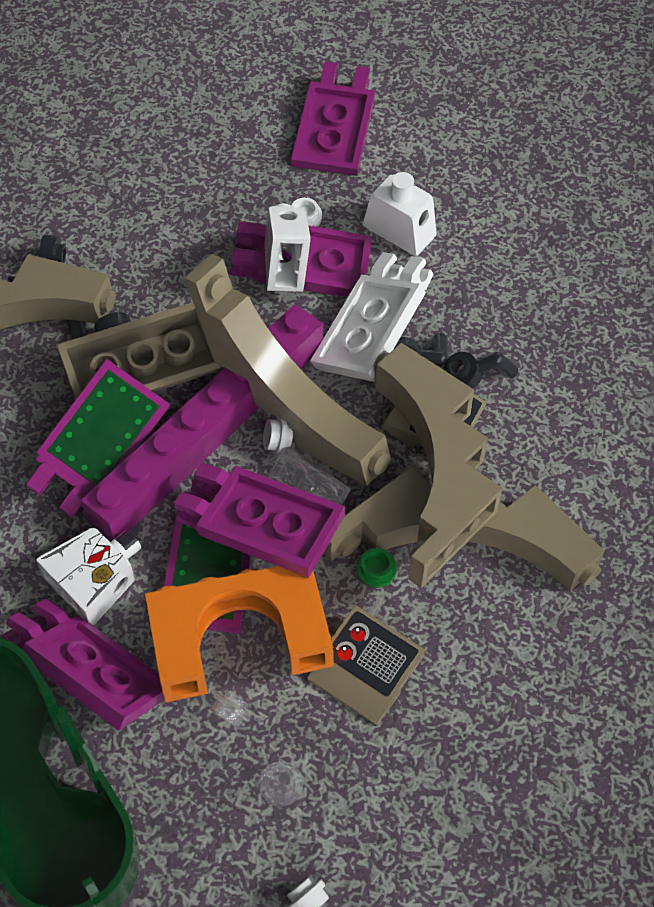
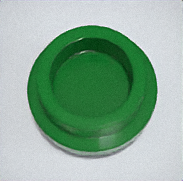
M372 548L359 557L356 571L362 583L372 588H381L389 585L394 580L397 573V564L394 557L388 551L381 548Z

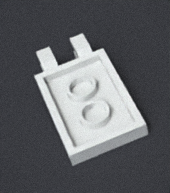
M383 252L372 267L370 276H360L311 358L310 362L313 366L321 371L375 382V366L377 361L384 353L393 351L426 293L424 290L427 289L433 276V272L430 269H423L426 265L425 259L412 256L403 268L402 265L394 264L397 260L395 254Z

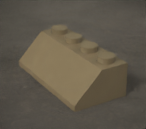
M193 302L57 344L60 361L74 400L78 398L106 359L153 392L225 368L214 362Z

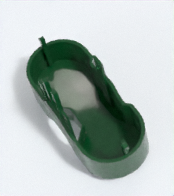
M0 638V881L18 907H120L135 885L140 865L138 842L128 813L99 768L86 742L63 706L51 692L33 661L17 645ZM54 729L61 742H66L75 765L79 767L84 764L89 780L97 792L59 785L45 762Z

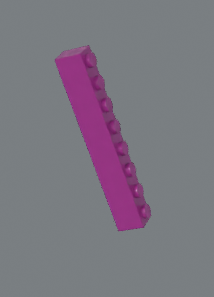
M296 304L268 328L280 346L300 369L311 360L323 340V323ZM224 368L81 500L87 522L110 541L114 540L125 530L130 531L260 408L255 404L248 380Z

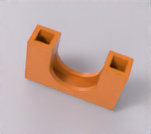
M279 566L261 570L246 569L232 576L222 578L207 577L199 580L197 583L178 587L164 586L154 592L145 593L160 683L166 703L208 694L200 654L201 640L206 629L214 620L232 611H256L266 615L275 622L284 639L292 675L334 667L333 645L314 571L307 578Z

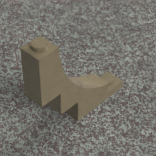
M27 254L13 282L0 279V330L43 320H75L95 324L106 312H110L115 304L116 294L112 289L108 274Z
M211 254L185 277L214 362L248 380L256 406L290 423L298 448L365 486H368L377 475L382 474L391 462L386 436L337 404L296 365L271 334L257 313L249 296L233 289L223 258Z
M401 343L390 353H384L377 361L375 366V389L389 399L411 423L422 442L428 458L431 473V491L420 516L418 542L412 548L408 557L410 560L408 579L422 588L498 512L502 487L476 470L484 462L488 437L464 422L471 414L474 389Z
M411 466L345 515L324 551L325 556L330 561H333L341 554L344 557L349 556L359 547L361 539L371 549L381 548L384 550L418 542L420 516L428 501L431 484ZM536 485L508 507L500 501L498 512L468 541L499 548L517 555L543 569L569 591L580 582L587 586L600 574L602 569L599 565L605 552Z

